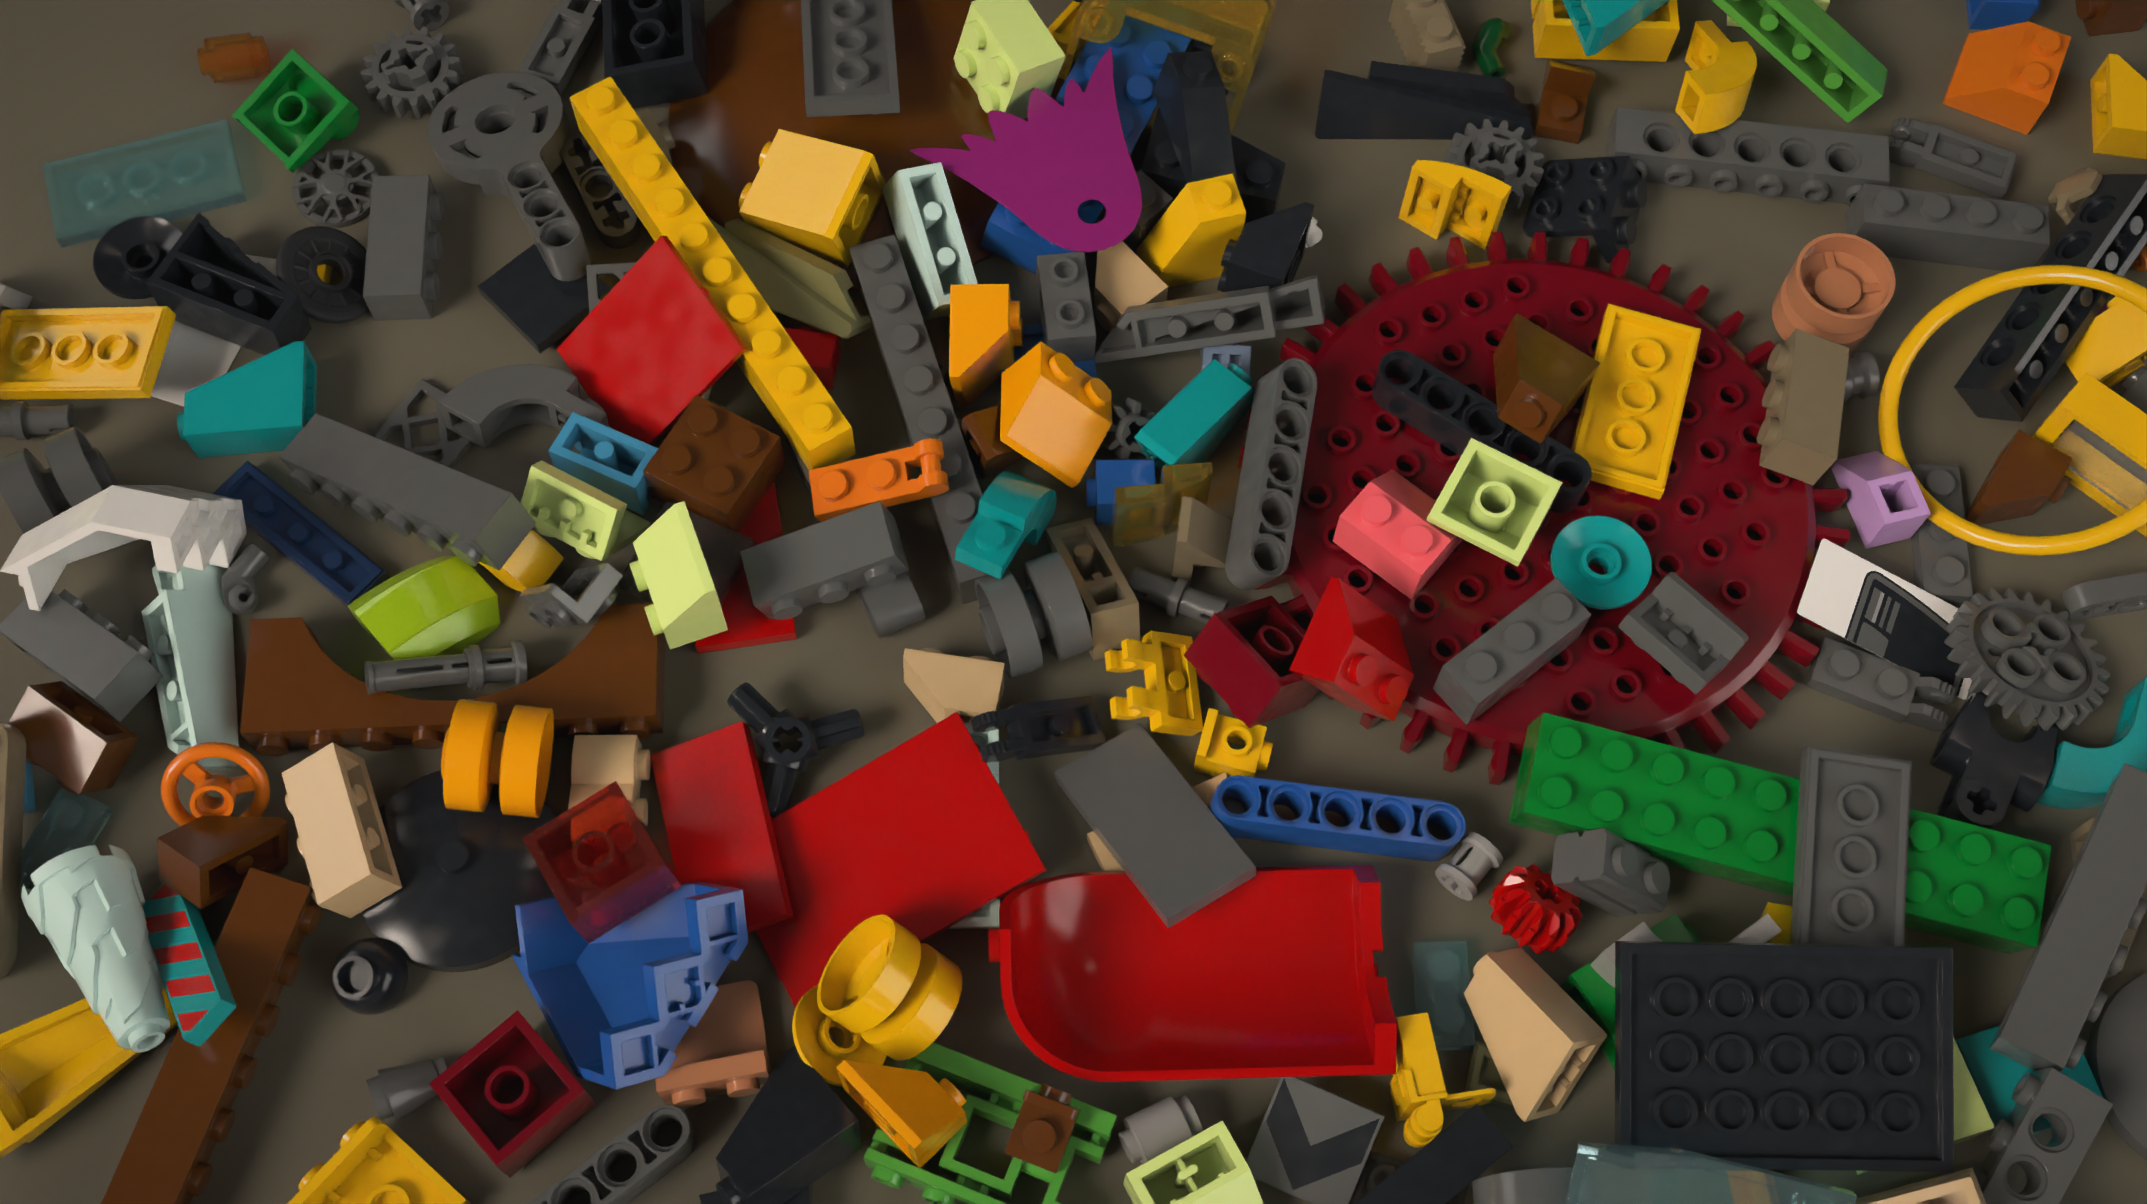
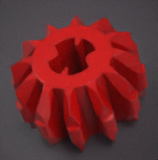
M1531 864L1527 868L1516 865L1512 871L1507 872L1492 892L1493 896L1489 900V904L1493 912L1490 918L1503 926L1501 935L1513 937L1517 942L1518 948L1528 945L1538 955L1544 950L1555 953L1559 947H1563L1579 927V921L1583 917L1578 908L1581 900L1553 884L1551 880L1552 870L1548 873H1543L1535 864Z

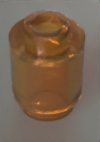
M247 32L209 37L204 39V48L197 49V58L202 74L204 76L210 75L215 84L259 78L260 73L270 72L269 53L262 35L252 37L251 33Z

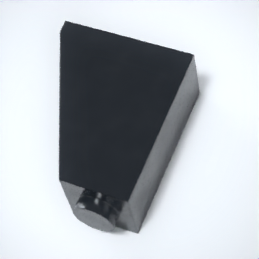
M795 1046L783 1054L716 1157L721 1180L716 1183V1189L725 1204H783L862 1148L858 1119L816 1070L803 1062Z

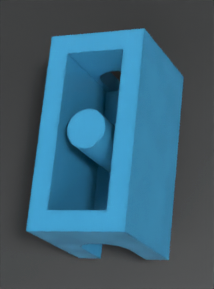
M572 412L548 450L553 466L626 503L627 509L641 515L645 514L649 507L647 499L649 488L643 470L658 448ZM573 446H575L576 450L580 451V454L571 451Z

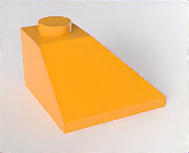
M843 1060L836 1067L844 1091L918 1168H921L967 1123L966 1112L962 1108L967 1101L960 1091L946 1078L937 1083L928 1072L851 1060Z

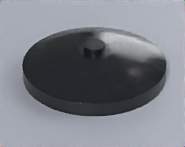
M441 770L422 776L397 791L379 809L402 888L361 913L370 929L378 938L393 943L402 952L406 961L419 967L442 972H465L482 969L502 962L511 957L512 954L520 951L515 905L554 896L553 892L564 891L568 872V854L562 829L546 802L539 818L503 815L499 801V785L495 784L484 812L446 809L443 798Z

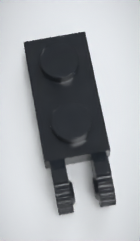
M1092 695L1013 704L1007 709L988 711L971 719L973 730L976 733L994 731L1006 726L1011 740L995 741L980 749L982 760L985 763L1003 761L1015 756L1017 760L1093 750L1107 742Z

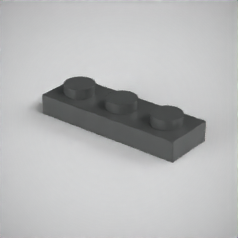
M1912 463L1910 467L1923 487L1944 507L1965 519L1959 466ZM1927 518L1911 537L1916 586L1949 604L1962 605L1965 600L1969 602L1973 597L1968 544L1966 541L1941 529Z

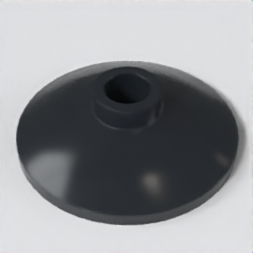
M153 216L135 217L115 225L100 239L93 254V270L98 281L107 291L121 298L146 299L153 297L146 282L183 233L172 222Z

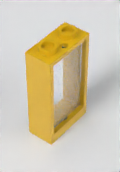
M2086 372L2032 437L2072 457L2063 476L2070 479L2069 483L2118 517L2147 497V414ZM2146 523L2145 525L2136 529L2145 537H2147Z

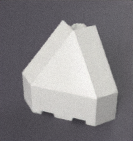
M112 485L22 534L0 572L19 575V585L24 588L29 609L40 611L67 564L139 539L151 541L157 570L178 574L183 564L186 568L204 571L208 562L209 565L229 568L247 534L242 500L169 485Z

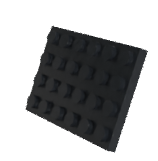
M1615 941V1164L1619 1167L1954 1172L1953 948L1931 945Z

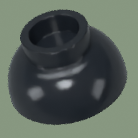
M377 937L363 938L349 944L337 956L331 971L332 989L339 1002L347 1009L363 1015H376L391 1009L403 996L408 982V967L402 952L393 943Z

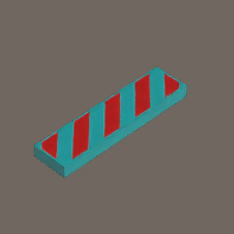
M162 883L142 905L147 922L148 938L183 1040L200 1047L234 1011L237 1005L199 908Z

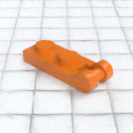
M935 438L923 439L911 447L808 470L814 516L820 522L878 501L885 507L946 493L949 490L947 473L941 470L940 461L944 458L942 441ZM921 466L922 474L918 478L912 479L910 469Z

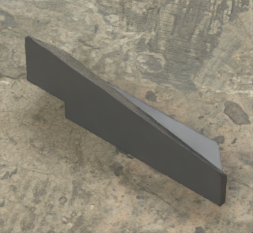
M1317 275L1309 276L1269 289V286L1127 307L1103 342L1098 345L1094 355L1095 363L1276 337L1277 330L1324 324L1326 307Z

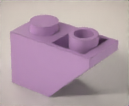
M1878 451L1838 459L1831 468L1839 488L1847 489L1848 498L1845 502L1865 549L1910 539L1931 514L1912 470Z

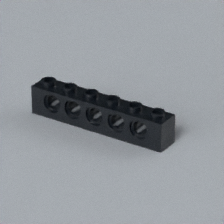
M2147 174L2102 175L2103 178L2096 191L2086 198L2040 265L2089 267L2123 277L2147 243ZM2065 284L2025 286L1954 388L1977 417L2023 422L2111 294L2083 286Z

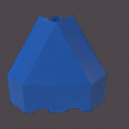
M707 882L553 892L554 896L516 904L520 953L512 954V957L572 1070L577 1077L616 1090L667 1074L677 1058V1055L673 1053L689 1026H697L719 990L715 986L729 962L731 960L737 961L748 944L743 889Z

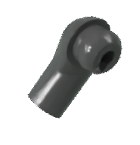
M250 544L221 577L224 603L235 614L244 615L255 609L258 603V594L254 577L270 560L264 551L253 544Z

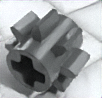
M1131 397L1126 399L1124 406H1117L1112 403V425L1101 446L1108 450L1114 449V455L1123 460H1128L1131 451L1144 455L1134 437L1156 415L1155 412L1145 407L1141 408V402Z

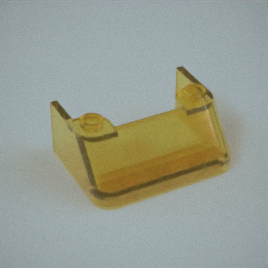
M1082 0L1065 53L1066 57L1058 77L1064 80L1067 79L1084 48L1086 40L1099 44L1112 41L1121 31L1125 17L1129 16L1213 46L1211 52L1225 89L1236 93L1228 114L1230 132L1232 134L1276 10V0Z

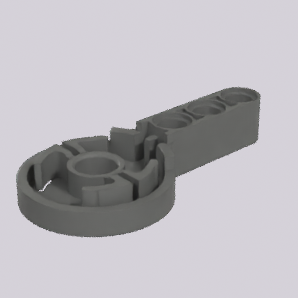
M523 72L492 73L465 82L448 93L438 103L428 122L427 136L438 164L447 174L457 180L481 185L485 195H504L509 197L553 277L561 281H573L587 274L586 265H592V260L579 224L551 177L552 173L562 163L559 151L563 147L569 131L567 113L559 93L546 80ZM508 128V129H506V130H504V131H502V132L492 134V133H494L495 131H498V130H500V129Z

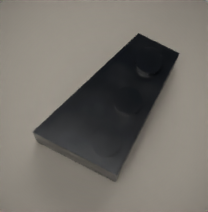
M1158 108L1141 170L1168 193L1174 201L1187 182L1160 108ZM1231 134L1237 185L1246 210V224L1276 212L1286 163Z

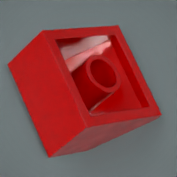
M1331 577L1289 670L1350 709L1394 722L1414 678V672L1398 619L1339 578Z

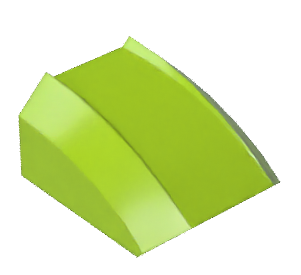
M457 555L440 556L411 567L369 590L348 605V608L369 635L372 634L393 660L461 654L464 648H468L469 645L478 644L500 625L497 594L470 564L464 562Z

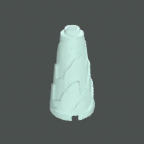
M96 844L73 849L47 861L30 875L35 886L32 890L26 889L23 884L21 898L26 912L33 920L40 934H44L49 939L64 968L78 983L93 1013L101 1016L117 1044L124 1049H132L133 1052L137 1053L149 1051L163 1042L165 1039L164 1033L170 1028V1020L162 994L165 987L148 938L147 922L142 907L145 899L136 868L129 854L122 848L109 845L112 855H100Z

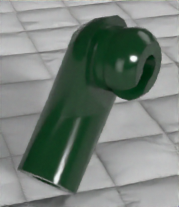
M1498 17L1488 19L1482 23L1471 46V51L1483 76L1501 78L1506 70L1500 60L1497 49L1500 45L1506 43L1504 38L1510 39L1512 30L1508 22Z

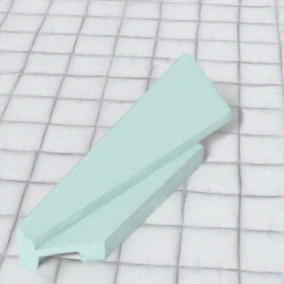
M209 562L204 571L186 568L182 564L178 574L157 570L155 565L152 568V574L159 596L141 611L148 648L154 654L151 657L152 666L163 675L156 683L167 745L176 754L194 745L207 742H223L239 747L233 615L224 603L221 587V577L228 568L209 565ZM206 758L197 761L206 770H231L238 766L237 763L223 758Z

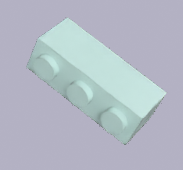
M938 162L898 170L882 190L922 318L925 321L950 315V285L978 284L942 163Z

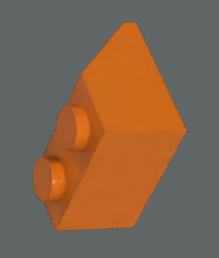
M2029 21L1969 33L1965 39L1942 104L2028 135L2049 104L2071 36Z

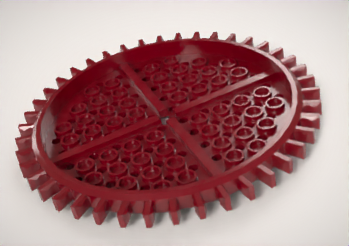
M1492 232L1486 252L1488 261L1471 264L1460 237L1450 238L1446 250V261L1449 268L1437 272L1432 271L1427 258L1419 247L1412 248L1409 251L1406 262L1408 273L1413 279L1410 282L1398 286L1381 262L1372 266L1368 281L1379 298L1373 300L1368 305L1346 283L1338 287L1335 303L1349 319L1339 327L1325 316L1324 324L1305 326V329L1311 335L1324 343L1317 353L1286 338L1282 344L1279 358L1283 361L1298 358L1307 362L1316 374L1317 391L1289 564L1283 574L1255 589H1266L1288 582L1295 598L1280 603V605L1295 621L1306 617L1310 624L1330 578L1335 577L1398 619L1414 672V678L1406 698L1399 709L1400 712L1412 719L1403 730L1400 750L1409 754L1420 744L1425 728L1434 729L1451 737V741L1444 752L1443 770L1453 773L1466 756L1467 743L1492 750V756L1488 766L1489 784L1500 785L1511 767L1510 754L1522 756L1528 725L1543 712L1686 750L1688 749L1678 733L1693 726L1714 754L1722 751L1731 738L1713 713L1726 705L1744 725L1752 730L1767 713L1744 690L1752 679L1781 701L1796 684L1787 674L1769 661L1773 653L1778 651L1805 667L1817 655L1820 648L1793 633L1789 628L1794 619H1797L1825 631L1826 628L1799 615L1797 609L1814 563V548H1819L1822 539H1827L1842 548L1850 540V530L1816 525L1815 511L1839 510L1848 498L1847 489L1812 488L1811 484L1759 466L1762 445L1750 443L1743 436V434H1750L1757 440L1759 429L1766 417L1767 408L1762 406V399L1768 383L1757 370L1764 367L1775 347L1771 340L1761 343L1748 353L1743 354L1729 341L1735 337L1745 317L1740 311L1737 310L1728 315L1721 324L1714 328L1698 316L1706 304L1710 289L1704 285L1699 286L1689 294L1684 305H1681L1662 294L1666 290L1671 274V267L1662 264L1652 274L1647 287L1624 278L1630 267V250L1621 248L1612 259L1609 272L1586 267L1590 254L1589 241L1587 238L1579 237L1568 257L1569 263L1547 261L1548 243L1545 232H1535L1527 252L1528 259L1508 260L1507 245L1502 232ZM1465 301H1476L1480 307L1472 308ZM1608 304L1702 329L1683 408L1684 411H1688L1692 415V418L1681 417L1670 464L1672 474H1668L1665 490L1660 500L1590 480L1582 496L1586 505L1577 506L1567 513L1548 511L1518 567L1463 539L1454 550L1455 553L1445 560L1412 600L1341 547L1329 541L1328 537L1335 534L1340 515L1364 489L1357 487L1352 480L1362 478L1369 483L1371 480L1394 470L1431 498L1437 500L1461 457L1458 454L1454 456L1445 455L1441 451V448L1445 446L1381 408L1375 402L1372 390L1364 392L1358 389L1356 385L1359 383H1366L1371 388L1373 387L1379 363L1388 352L1394 350L1410 352L1497 404L1493 354L1498 346H1491L1487 343L1486 339L1492 338L1500 343L1509 324L1517 313L1591 358L1594 356L1592 348L1596 347L1603 316ZM1571 309H1579L1585 316H1576L1571 312ZM1432 315L1438 321L1431 323L1426 321L1423 316ZM1387 329L1392 331L1395 336L1385 337L1380 331ZM1452 353L1458 360L1449 361L1444 358L1443 354ZM1388 378L1396 384H1405L1401 379ZM1584 392L1578 402L1582 403ZM1720 395H1729L1734 400V403L1725 402ZM1429 403L1434 408L1442 410L1447 409L1442 404ZM1250 407V410H1249V414H1248V418H1247V423H1246V428H1245V429H1247V430H1248V426H1249V420H1250V414H1251V407ZM1573 407L1548 436L1570 449L1580 410ZM1381 422L1387 423L1392 427V430L1382 431L1376 424ZM1471 428L1475 433L1485 435V430ZM1343 438L1349 445L1339 447L1332 440ZM1241 446L1238 468L1242 467L1244 446ZM1706 449L1711 451L1715 458L1709 459L1704 457L1700 450ZM1513 453L1515 457L1522 461H1530L1524 454ZM1401 462L1408 463L1413 470L1410 472L1401 471L1397 464ZM1766 474H1774L1778 484L1769 481ZM1556 479L1563 482L1562 486L1573 487L1567 480ZM1728 489L1735 492L1738 499L1728 498L1723 490ZM1319 494L1325 501L1316 504L1311 502L1308 496ZM1686 505L1691 507L1695 515L1683 513L1680 506ZM1587 516H1606L1620 520L1632 527L1646 543L1652 560L1650 580L1640 596L1631 603L1615 609H1595L1584 606L1590 612L1591 617L1578 639L1557 654L1564 660L1565 665L1558 667L1550 661L1547 662L1469 725H1466L1433 689L1442 666L1482 636L1481 630L1491 629L1555 579L1551 569L1549 554H1551L1556 537L1568 524ZM1643 521L1648 523L1652 531L1641 530L1637 526V522ZM1752 530L1757 532L1761 540H1752L1746 531ZM1703 547H1712L1716 550L1718 556H1708L1704 552ZM1660 563L1670 564L1674 568V573L1749 637L1745 645L1726 667L1697 695L1684 684L1678 682L1673 676L1665 674L1658 661L1645 650L1636 646L1632 639L1618 628L1626 615L1646 599L1663 578L1669 574L1660 568ZM1596 564L1589 565L1593 572L1601 575L1605 574L1601 566ZM1514 570L1520 575L1521 579L1511 580L1506 577L1504 571ZM1355 576L1360 577L1364 580L1365 586L1360 588L1354 587L1348 579ZM1469 586L1473 588L1476 596L1467 597L1463 595L1460 587ZM1733 588L1737 590L1741 595V599H1733L1728 595L1726 589ZM1420 602L1426 603L1431 608V612L1427 614L1420 613L1416 610L1415 604ZM1603 638L1609 644V649L1598 648L1594 644L1593 639ZM1445 645L1452 650L1453 655L1443 657L1437 652L1436 647ZM1616 682H1627L1632 688V693L1621 692ZM1324 693L1330 700L1334 699L1328 694ZM1574 698L1582 699L1587 704V710H1577L1572 705L1571 700ZM1363 713L1360 724L1368 730L1379 722L1381 718Z

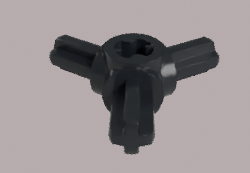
M747 682L737 687L727 700L728 706L758 734L755 742L763 749L760 762L767 765L763 787L770 817H776L787 811L797 773H805L808 761L820 758L818 750L864 736L862 720L857 709H850L810 721L808 714L795 717L787 708L779 712ZM784 732L791 737L796 732L800 733L803 737L797 738L801 747L796 753L789 749L782 753L776 751V748L781 747L777 739L779 735Z

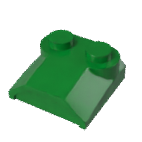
M292 48L235 111L232 117L263 142L284 162V166L294 173L329 140H342L351 135L359 122V108L325 75Z

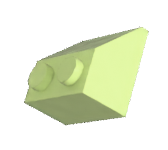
M1471 438L1426 521L1518 567L1542 525L1563 482Z
M685 501L676 503L633 541L638 560L629 563L638 591L641 592L649 589L654 603L644 607L654 636L664 633L670 650L728 630L719 598Z

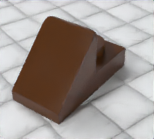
M1551 59L1547 60L1534 136L1578 144L1582 135L1587 99L1596 75L1592 67Z

